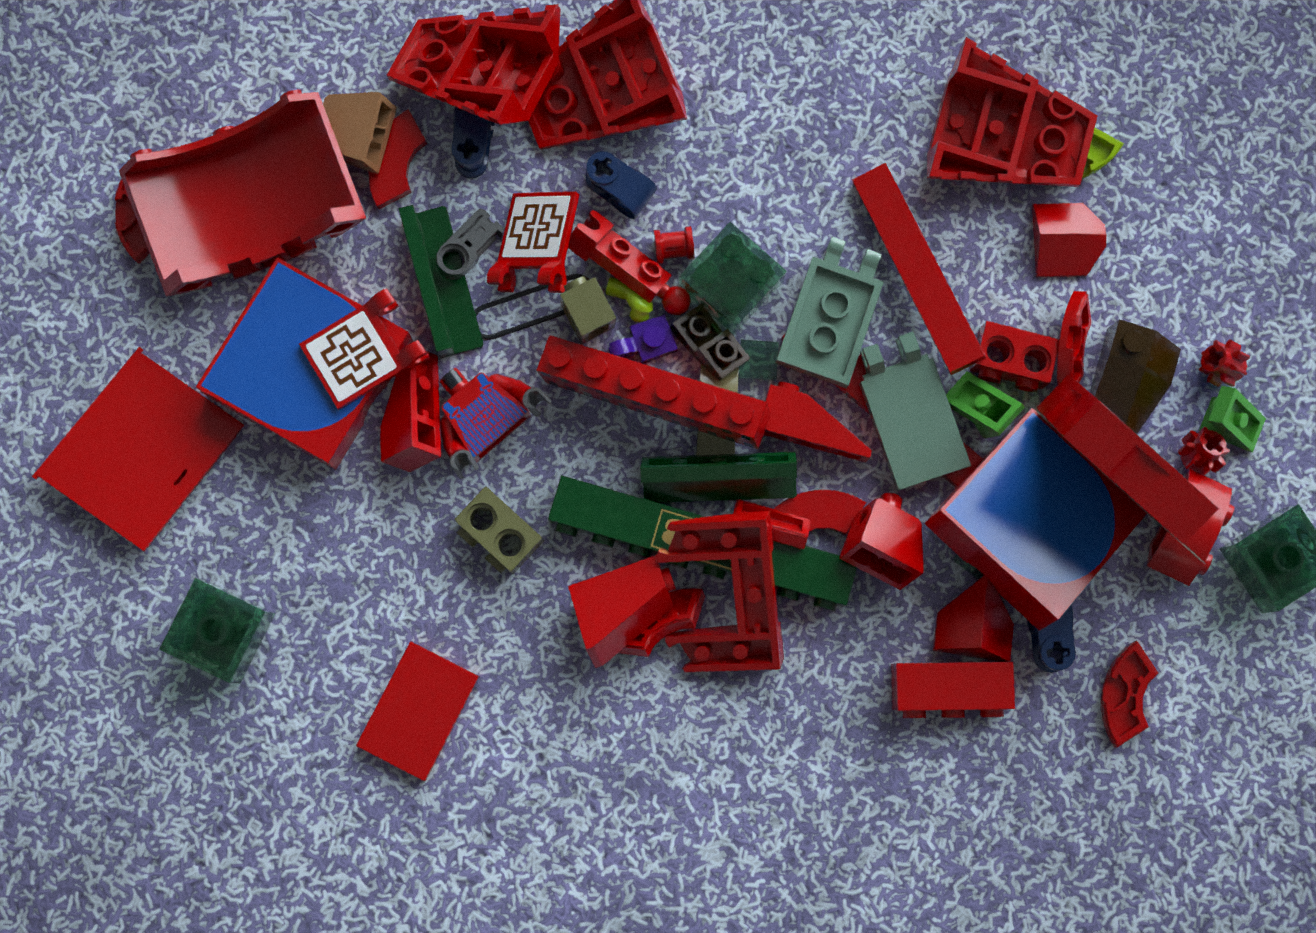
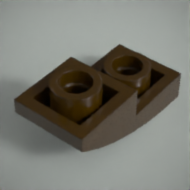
M702 304L680 317L670 326L671 331L684 347L718 380L723 379L750 360L749 355L730 330L727 328L722 331Z

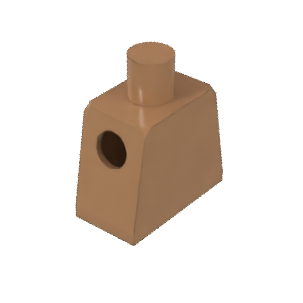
M380 92L329 94L325 97L323 106L345 163L379 174L397 107Z

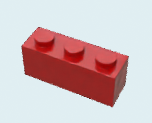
M1013 662L891 664L892 710L903 711V718H926V710H941V718H965V710H980V717H1004V709H1015Z

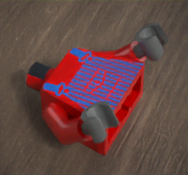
M457 368L446 373L439 383L452 397L441 406L445 414L440 420V430L443 448L450 458V465L460 479L464 478L461 470L466 465H473L474 469L478 470L477 462L530 418L529 411L534 416L539 417L541 413L536 409V405L540 401H547L550 404L551 399L540 388H532L521 380L500 374H493L488 377L481 372L471 381H468Z

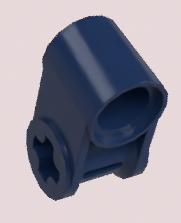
M455 107L454 133L451 146L455 167L463 177L469 179L477 178L486 171L488 166L490 143L494 130H491V126H494L495 123ZM469 152H474L471 155V159H465L468 158Z
M607 151L594 153L588 159L585 180L588 188L609 202L617 211L635 220L656 192L657 186L646 175L631 168ZM604 168L609 170V176L603 174L600 178L596 176V170L599 172L603 171Z
M1072 605L1069 606L1059 620L1040 631L1028 621V628L1031 633L1032 654L1036 666L1048 673L1070 667L1076 656ZM1053 648L1054 651H1060L1061 658L1055 660L1052 657H1048L1047 650Z

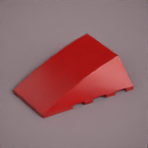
M614 0L609 5L605 4L594 13L595 17L580 30L576 28L565 37L566 41L559 46L558 65L528 121L539 149L543 150L687 120L683 93L658 32L641 0Z
M558 4L546 5L545 10L542 12L533 13L527 7L514 9L513 15L495 16L493 11L482 12L478 15L477 19L465 20L463 15L418 19L389 69L387 77L390 81L499 125L529 121L558 65L561 9Z
M966 37L945 85L927 153V178L1068 187L1080 186L1098 115L1056 90L1051 92L1038 84V79L1028 73L1025 75L1006 65V60L994 53L989 55L976 47L978 43Z

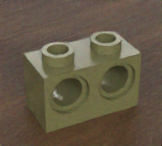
M582 276L564 286L566 291L560 294L561 307L581 345L615 328L617 318L595 277L586 281L585 277Z
M487 486L454 519L461 526L456 533L473 548L479 542L489 552L485 559L501 574L506 568L514 574L544 542V539ZM480 511H489L493 515V523L486 530H477L473 525V519ZM515 536L521 540V550L515 556H505L501 551V544L507 537Z

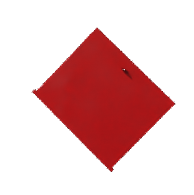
M138 347L32 477L36 480L40 477L145 552L244 427V424L142 353L143 349Z

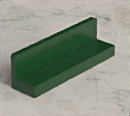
M413 205L398 208L438 355L442 359L482 348L484 343L466 277L463 276L460 279L450 280L443 277L436 267L438 250L454 234L447 208L441 206L419 213L416 212ZM448 252L442 258L443 264L450 270H458L462 267L460 255L457 252Z
M795 452L642 457L640 474L641 483H643L644 499L656 503L785 499L797 496V461Z

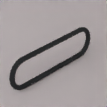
M571 274L566 276L567 281L577 279L582 276L585 277L586 281L590 280L588 277L582 274ZM538 285L483 304L475 309V314L477 316L484 309L546 289L549 285ZM561 310L494 334L486 335L481 333V336L485 340L496 339L563 316L565 313Z

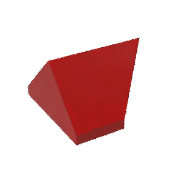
M985 575L937 613L933 651L1010 662L1014 623L996 588Z

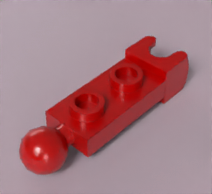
M592 210L583 224H577L571 233L568 249L584 261H587L589 258L647 302L651 303L658 296L661 298L665 311L671 315H681L689 309L691 298L687 290L680 286L670 287L667 285L672 275L657 262L651 260L634 247L628 240L612 230L614 224L604 216Z

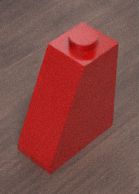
M656 555L568 586L584 645L594 667L598 668L606 664L674 606L669 592L676 589L669 567L661 569L660 564L656 563Z

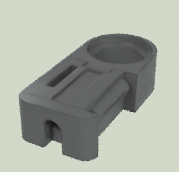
M484 209L477 210L438 250L436 267L443 277L456 280L465 276L478 263L479 257L497 239L496 235L500 238L502 237L504 230L502 225L497 221L491 222L489 219L490 214ZM448 252H457L462 255L464 265L458 270H450L443 264L442 258Z

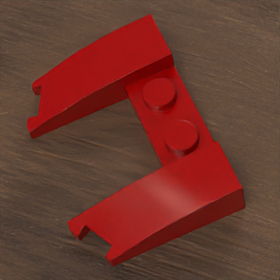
M770 511L724 514L670 522L667 529L675 531L668 550L662 548L658 550L656 563L730 559L737 625L678 631L665 636V642L669 648L680 643L689 657L690 661L682 668L684 672L781 669L784 660L781 622H778L772 562L774 546Z

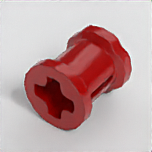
M686 226L684 231L661 233L660 230H653L658 264L663 263L664 259L679 257L695 260L691 226Z

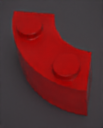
M1192 469L1188 471L1185 478L1219 508L1185 543L1202 561L1161 525L1150 543L1147 560L1148 567L1190 586L1197 574L1204 575L1209 569L1213 559L1210 551L1219 535L1221 527L1228 524L1235 508L1230 504L1232 488Z

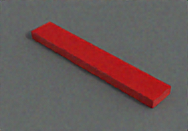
M884 163L852 179L950 375L986 359L887 164Z

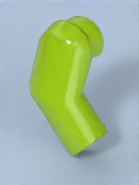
M609 278L606 295L626 300L631 307L629 316L633 321L641 323L648 320L650 317L649 313L653 311V302H647L617 278Z

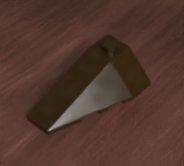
M1119 319L1107 329L1090 393L1138 434L1171 386L1181 349L1156 330Z

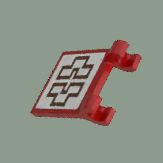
M576 191L513 193L498 260L487 273V283L498 285L497 290L499 292L513 293L516 286L514 269H540L537 283L549 285L547 291L550 293H564V286L567 283L565 259L580 194Z
M387 288L376 293L363 306L299 344L338 410L401 372L415 367L430 358L419 340L412 342L401 352L399 351L380 319V316L386 315L399 307Z

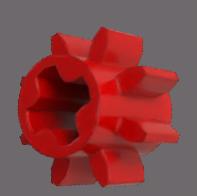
M1230 339L1226 344L1214 340L1213 345L1201 353L1202 366L1199 368V371L1208 375L1207 382L1217 387L1222 383L1234 387L1236 381L1247 375L1246 361L1250 356L1240 351L1241 345Z
M1203 427L1198 433L1191 430L1181 439L1184 446L1177 452L1181 455L1182 463L1186 469H1192L1205 476L1210 470L1217 473L1226 465L1223 458L1230 452V449L1227 448L1225 439L1218 432Z

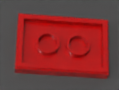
M410 641L356 746L426 781L480 676Z

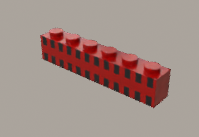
M551 335L548 337L536 369L545 383L755 449H759L770 417V410L766 401Z

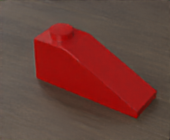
M426 351L430 356L428 360L396 375L380 426L381 462L407 472H412L441 457L438 356Z
M778 382L777 386L770 384L765 399L770 410V417L763 434L764 436L865 463L870 459L872 450L808 394L799 392V386L787 382Z

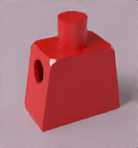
M884 493L880 498L870 502L854 517L840 553V559L901 590L922 575L924 571L922 523L918 518L901 510L903 500L898 494Z

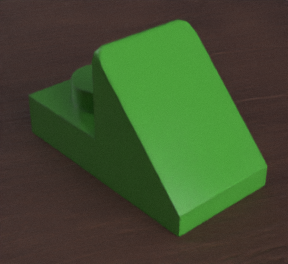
M968 371L946 394L951 409L972 421L980 435L985 439L1000 436L1025 408L1023 403Z
M1221 386L1218 396L1211 398L1199 430L1207 427L1208 430L1221 434L1227 443L1253 452L1266 418L1236 388Z

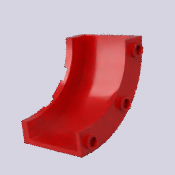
M298 89L288 91L282 94L280 100L273 106L235 127H221L212 133L213 136L154 152L151 149L138 150L130 155V159L119 170L166 297L212 287L211 280L213 278L232 273L234 280L271 267L277 257L283 261H288L317 248L315 240L330 235L331 238H336L366 219L318 92L302 93Z

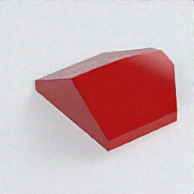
M1084 203L1033 204L1036 277L1087 276L1106 248L1107 234L1105 224Z

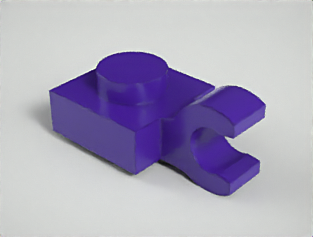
M665 314L630 326L629 331L632 337L609 343L610 347L608 348L610 354L623 358L638 354L642 364L672 354L678 350Z

